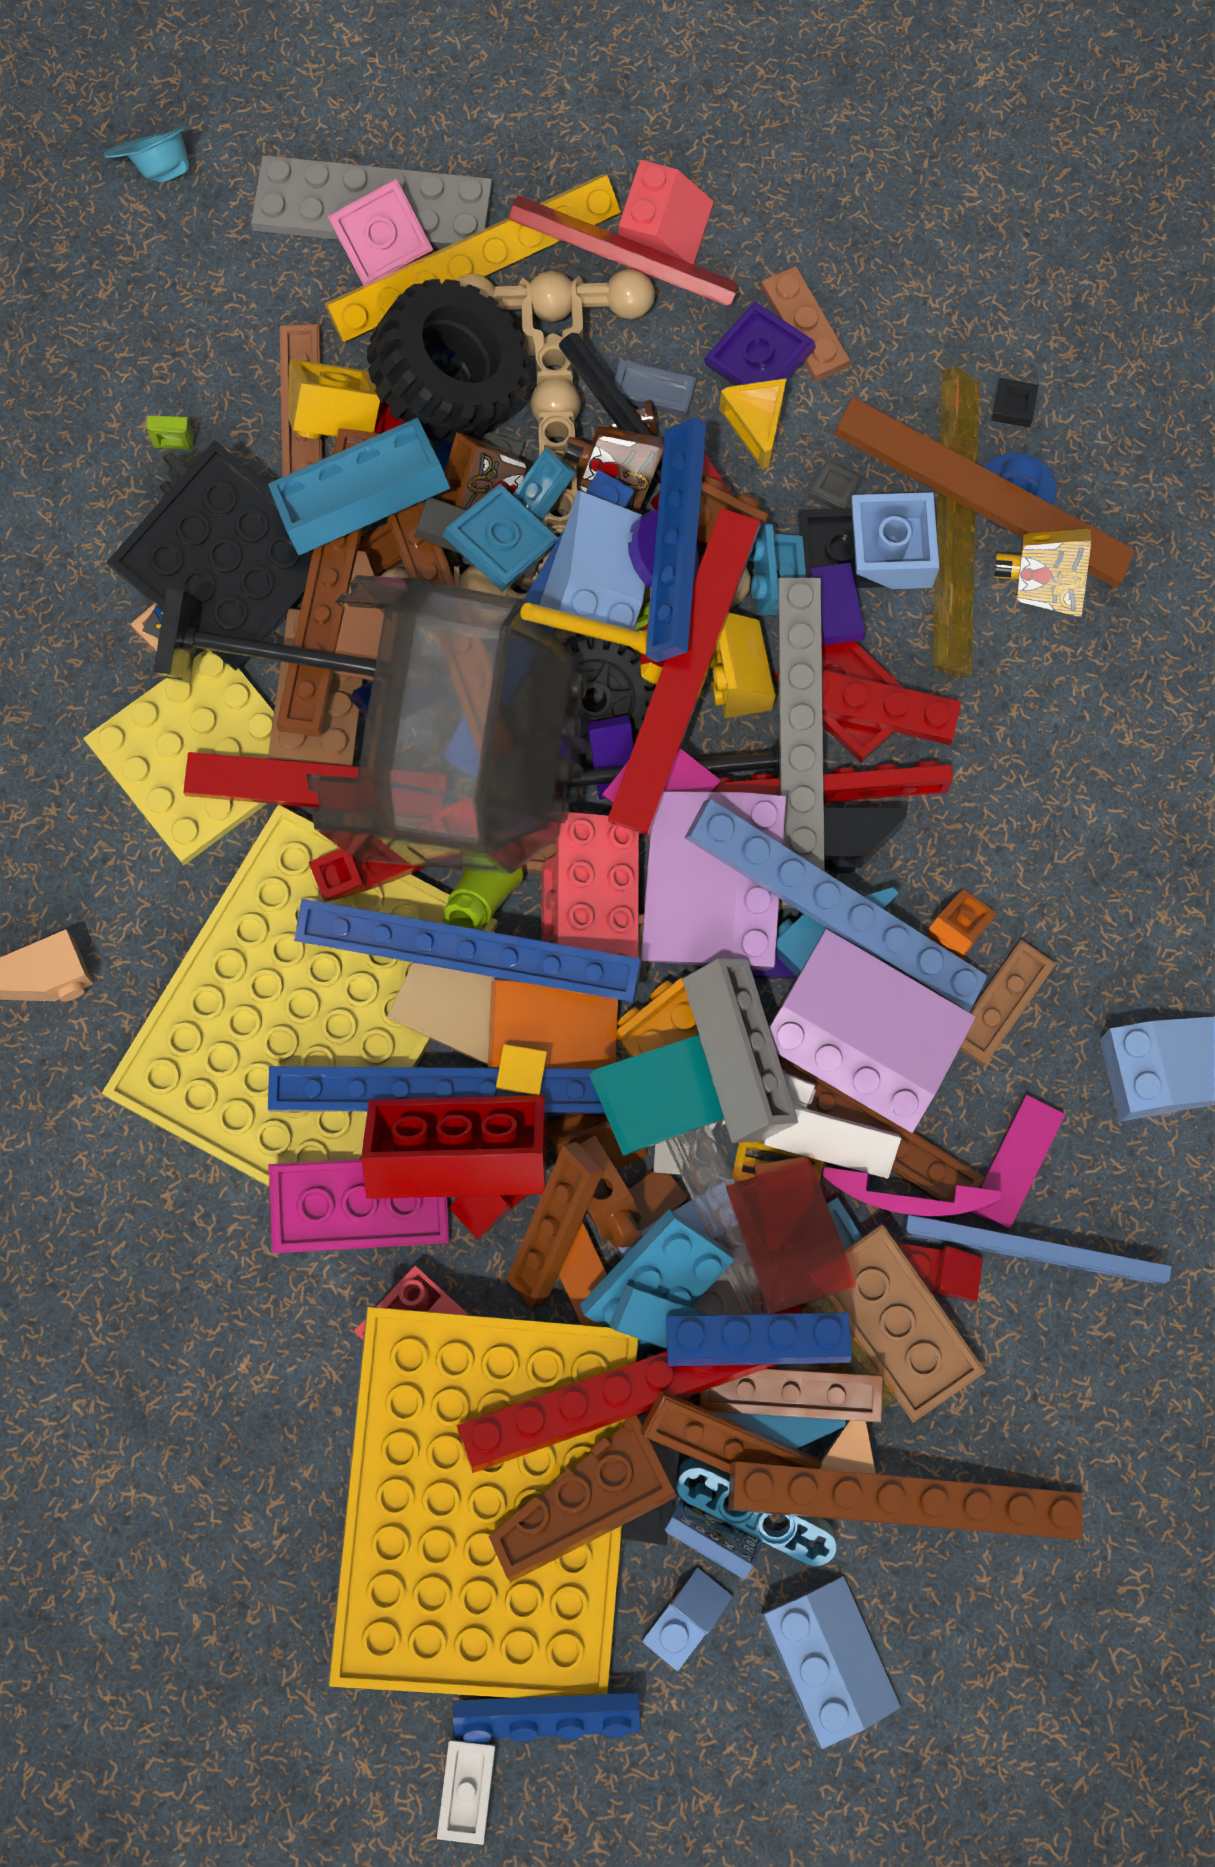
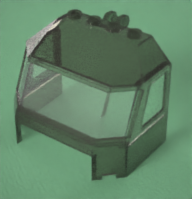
M356 575L350 583L351 593L341 594L335 602L343 607L380 609L384 614L357 778L306 774L308 790L317 791L319 808H315L312 812L314 829L358 861L513 874L558 838L561 823L565 824L569 813V802L565 798L567 782H571L573 779H582L583 776L582 766L575 763L574 757L571 754H584L587 748L585 739L579 738L581 718L577 714L579 699L585 697L587 690L586 674L583 673L580 666L548 626L521 618L522 606L525 603H529L526 599H516L415 578Z

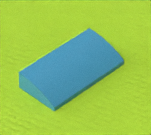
M418 418L268 483L285 529L298 556L450 489L440 462Z

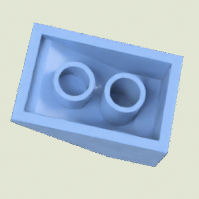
M577 491L540 606L634 630L643 603L645 583L642 582L633 568L628 553V543L632 542L633 532L630 533L631 526L642 515L585 492Z
M1215 1017L1158 1020L1110 1028L1100 1038L1119 1122L1215 1105Z

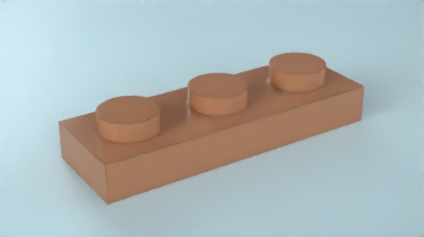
M796 266L761 281L760 289L775 315L814 340L816 348L803 362L814 383L849 368L851 360Z

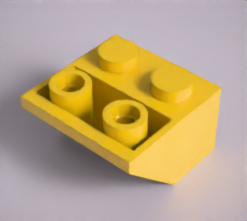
M729 613L709 667L713 668L714 682H711V692L714 706L722 705L724 718L773 710L775 693L760 622L757 619Z

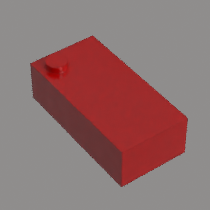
M545 1095L369 1100L361 1154L366 1199L543 1194L546 1186L547 1158Z

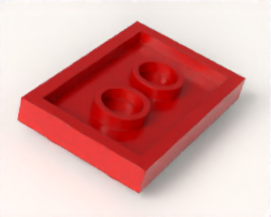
M821 635L822 670L903 688L855 641L823 645ZM778 672L775 673V678H774V680H775L777 683H778ZM822 716V726L860 763L864 762L895 733Z

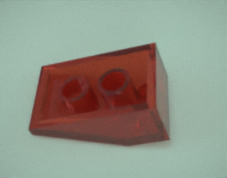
M810 1160L725 1186L766 1314L856 1287L841 1239Z

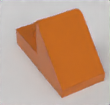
M962 889L935 919L926 937L963 959L997 913L965 889Z

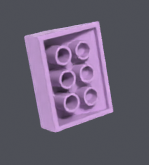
M664 792L650 831L641 946L642 961L706 966L718 958L748 959L751 970L768 971L774 968L779 898L684 837L703 802L712 799L783 845L786 796L744 792Z
M826 929L770 1022L769 1029L777 1054L913 1133L940 1087L976 1016Z

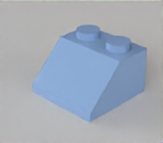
M933 492L852 495L851 507L856 574L890 589L932 588L939 570Z

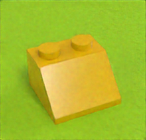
M290 359L288 419L292 429L297 431L299 435L312 439H318L321 435L335 436L337 439L339 428L374 433L380 399L375 392L377 389L375 383H372L370 380L369 372Z

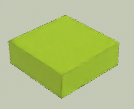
M147 416L146 429L155 448H193L194 434L188 417Z

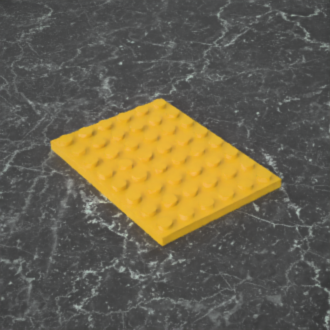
M367 1306L328 1681L329 1687L508 1698L607 1694L622 1526L511 1583L504 1573L488 1536L534 1497L539 1498L556 1483V1478L568 1468L570 1470L573 1469L591 1453V1449L603 1438L608 1439L624 1425L623 1421L626 1419L475 1473L471 1471L457 1431V1425L635 1363L638 1338L615 1331L611 1327Z

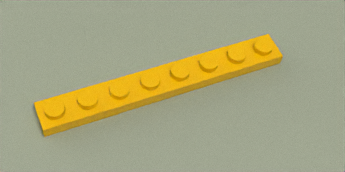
M601 174L539 203L592 225L621 213L608 175ZM507 218L324 304L340 340L345 342L375 328L397 297L414 284H422L425 280L440 279L442 284L445 279L457 280L460 276L471 273L486 276L561 240Z

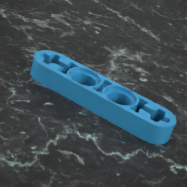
M695 1458L687 1459L679 1466L676 1474L677 1492L688 1504L805 1564L821 1566L828 1563L836 1553L835 1533L832 1526L825 1520L815 1517L785 1515L789 1520L786 1527L776 1531L770 1530L763 1523L764 1519L770 1515L769 1513L728 1510V1507L725 1506L724 1500L729 1495L730 1473ZM699 1474L705 1476V1484L698 1483L695 1488L689 1486V1478L696 1479ZM712 1490L716 1491L715 1499H712ZM799 1524L801 1528V1534L796 1532L797 1526ZM818 1536L823 1537L824 1545L816 1543L813 1548L808 1547L807 1539L814 1541Z

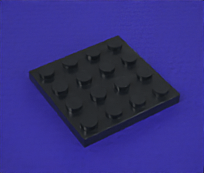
M214 440L110 557L107 565L162 612L164 610L167 588L184 590L203 601L199 631L263 641L286 615L288 609H291L304 594L313 549L298 556L285 529L269 486ZM209 650L235 671L249 657Z

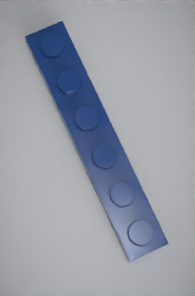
M696 417L665 430L645 657L655 662L688 652L706 423Z

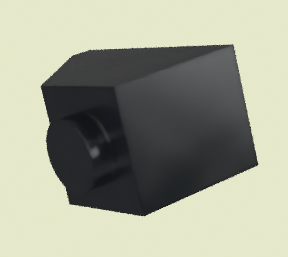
M824 808V868H830V871L836 874L852 873L856 868H862L902 828L907 816V808Z

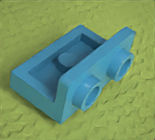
M764 523L758 531L749 556V560L754 564L751 594L753 599H757L759 615L778 616V579L806 578L803 536L774 534L773 524Z

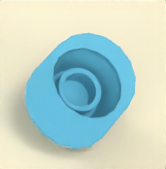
M187 125L168 133L143 137L114 146L103 153L104 157L113 158L127 155L146 178L157 182L169 181L186 173L189 169L187 151L181 135V131L186 129Z

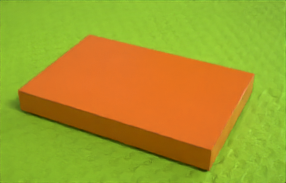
M491 981L488 1068L500 1067L504 1044L546 1051L547 1057L544 1069H597L615 1063L618 999L519 981Z

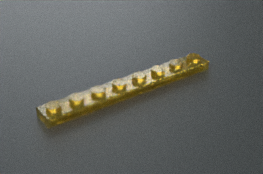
M952 366L942 370L940 444L977 464L980 381L957 366ZM938 492L937 545L939 570L935 579L933 667L950 676L961 679L971 676L976 512Z

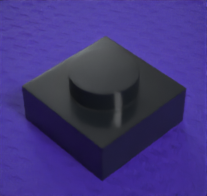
M999 378L991 421L1030 428L1033 421L1039 385Z

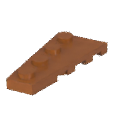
M637 1415L623 1421L624 1425L608 1439L603 1438L591 1449V1453L573 1469L570 1470L568 1468L556 1478V1483L539 1498L534 1497L488 1536L510 1583L677 1498L649 1439L644 1437L640 1431L642 1425Z

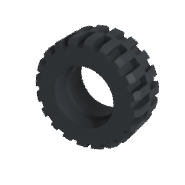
M440 279L425 280L422 284H414L408 287L403 294H400L372 332L370 337L371 344L367 348V361L371 364L368 368L370 380L372 383H377L378 386L375 392L381 403L386 402L389 405V413L396 420L401 418L403 421L409 422L418 418L428 439L440 442L442 438H446L447 443H454L457 432L478 439L495 427L521 396L522 389L527 383L528 371L526 367L529 363L527 350L521 348L524 344L520 330L514 329L512 325L514 319L507 311L503 313L497 307L499 302L491 296L486 298L479 293L480 289L475 286L467 285L463 287L460 286V281L445 279L442 284ZM423 341L437 342L455 352L468 368L472 383L456 380L442 372L430 359Z

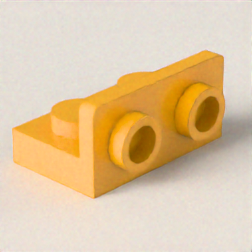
M680 978L674 984L669 980L664 982L650 995V998L653 1000L641 1011L634 1007L617 1022L620 1028L616 1031V1040L630 1057L696 1036L697 1026L688 1002L683 978Z

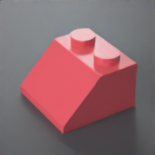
M640 160L618 226V235L694 265L714 201L678 169Z

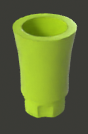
M481 845L473 849L459 882L448 897V903L444 908V923L481 930L483 926L488 924L505 899L521 885L523 871L518 860L507 850L495 845Z

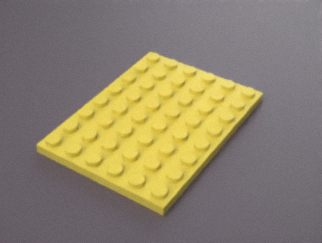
M279 804L101 1093L113 1102L269 1187L268 1164L361 1160L367 1112L268 1111L269 1066L416 1067L432 1040L387 1019V1015L413 962L294 941L301 899L324 902L308 862L345 846H348L351 850L358 846ZM410 874L374 889L325 903L445 924L443 921L445 917L444 908L448 903L450 895ZM491 918L488 924L483 926L481 930L494 933L498 926V920Z

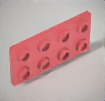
M560 812L556 815V855L542 863L541 941L638 958L639 832L609 823L608 816L573 812Z

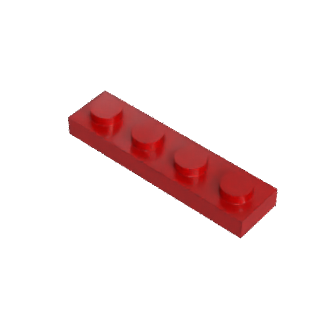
M822 670V716L942 744H952L961 701Z

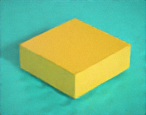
M504 1044L496 1089L540 1096L547 1052Z

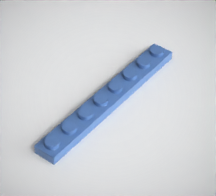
M712 799L703 802L684 837L686 840L846 941L970 1013L987 978L986 974Z

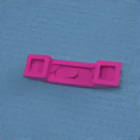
M824 1167L823 1176L846 1194L877 1208L906 1215L925 1217L959 1215L1000 1201L1001 1191L956 1185L954 1203L868 1191L870 1174L826 1167Z

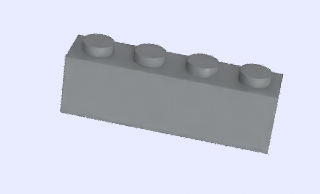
M718 958L683 978L688 1002L693 1012L700 1042L706 1055L713 1085L718 1095L731 1142L763 1141L799 1123L748 959Z

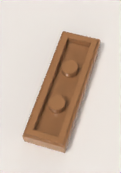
M1020 940L970 1011L976 1018L959 1050L982 1066H985L1057 963L1023 940Z

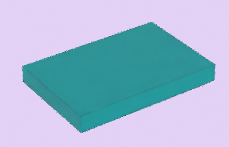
M699 1035L597 1068L589 1073L623 1156L725 1120Z

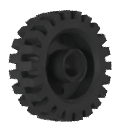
M586 635L579 637L571 636L566 638V641L559 645L557 643L551 648V652L547 656L544 655L539 661L540 665L534 671L533 682L530 686L533 716L538 727L546 728L547 740L561 752H566L571 757L578 759L579 756L585 760L592 761L587 723L628 715L633 745H635L655 690L653 684L641 676V657L629 646ZM599 688L603 690V697L598 704L588 706L582 703V696L586 690Z

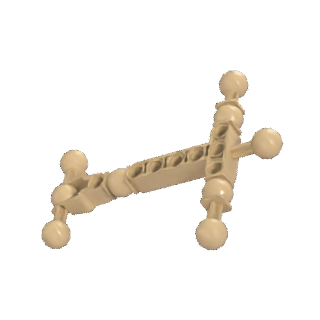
M627 268L615 273L608 283H583L580 276L571 281L561 272L547 271L539 273L531 283L522 277L518 286L494 287L483 275L471 273L460 276L456 280L460 281V286L472 285L479 288L481 295L486 298L491 296L499 302L497 307L500 310L522 309L523 348L527 350V355L534 356L536 364L537 387L531 396L530 406L534 417L538 421L539 456L546 447L554 451L561 458L569 436L575 438L574 420L580 411L581 400L578 391L573 386L572 364L559 348V343L572 332L577 333L583 340L582 307H609L618 317L632 320L642 317L651 308L655 298V290L650 277L638 270ZM572 312V327L563 331V337L554 333L544 337L541 330L533 328V314L542 321L556 322L563 320ZM550 365H559L562 368L558 370H550L547 367ZM555 436L566 439L560 443L549 441L550 438ZM566 462L576 472V465ZM577 472L542 520V523L557 537L561 536L566 527L577 494ZM557 509L569 512L563 517H556L551 514V512ZM551 551L543 557V563H537L531 579L521 576L503 592L475 566L468 567L462 574H460L459 566H454V582L465 611L470 615L479 617L494 614L501 607L503 614H508V610L516 613L527 593L518 594L513 591V588L518 585L531 587ZM397 567L386 570L377 579V584L390 618L398 620L410 618L420 610L405 568ZM747 567L744 570L731 607L742 602L750 591L752 581ZM646 584L642 605L649 603L651 597V588ZM557 628L552 636V642L544 649L540 660L544 655L547 656L551 652V648L557 643L559 645L562 644L568 637H577V633Z

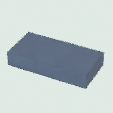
M620 360L614 383L630 405L645 407L644 401L651 400L653 410L687 418L696 385V377Z

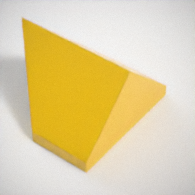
M786 378L731 386L721 391L719 410L762 470L770 465L781 415Z

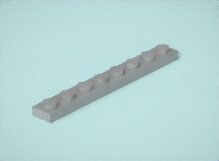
M779 578L777 583L780 796H786L783 845L824 871L821 579ZM781 900V908H794Z

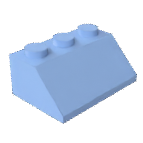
M844 1576L761 1613L818 1747L824 1749L859 1733L901 1708Z

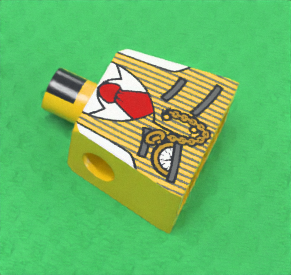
M1091 529L1027 533L1023 535L1021 555L996 554L994 578L1018 580L1017 600L1019 602L1074 616H1082L1091 549Z

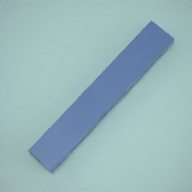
M907 1215L903 1219L901 1232L906 1236L1156 1285L1166 1284L1170 1281L1172 1266L912 1215Z

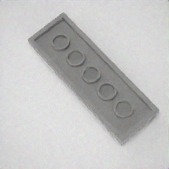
M263 155L251 225L253 231L339 239L328 216L397 179L432 248L440 250L487 228L492 179Z

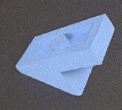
M697 1567L643 1638L642 1642L675 1670L679 1671L703 1637L709 1634L733 1596Z

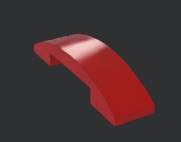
M466 796L426 812L428 816L426 819L351 850L348 846H345L308 862L324 902L365 892L408 876L450 856L481 837V831Z

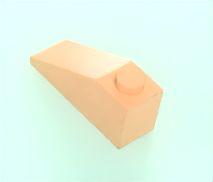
M67 929L0 957V1000L56 1001L60 999V1001L66 1002L80 997L85 992L84 988L93 985L77 943Z

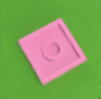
M397 179L328 216L363 285L434 253Z

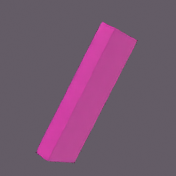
M1028 1095L1023 1098L980 1186L981 1189L1001 1191L1000 1201L972 1213L1007 1231L1011 1228L1065 1117L1064 1113Z

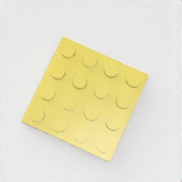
M207 649L194 657L190 683L165 678L83 738L183 866L267 804L189 797L183 793L188 752L268 759L274 711L239 668L236 671L233 670L220 657Z

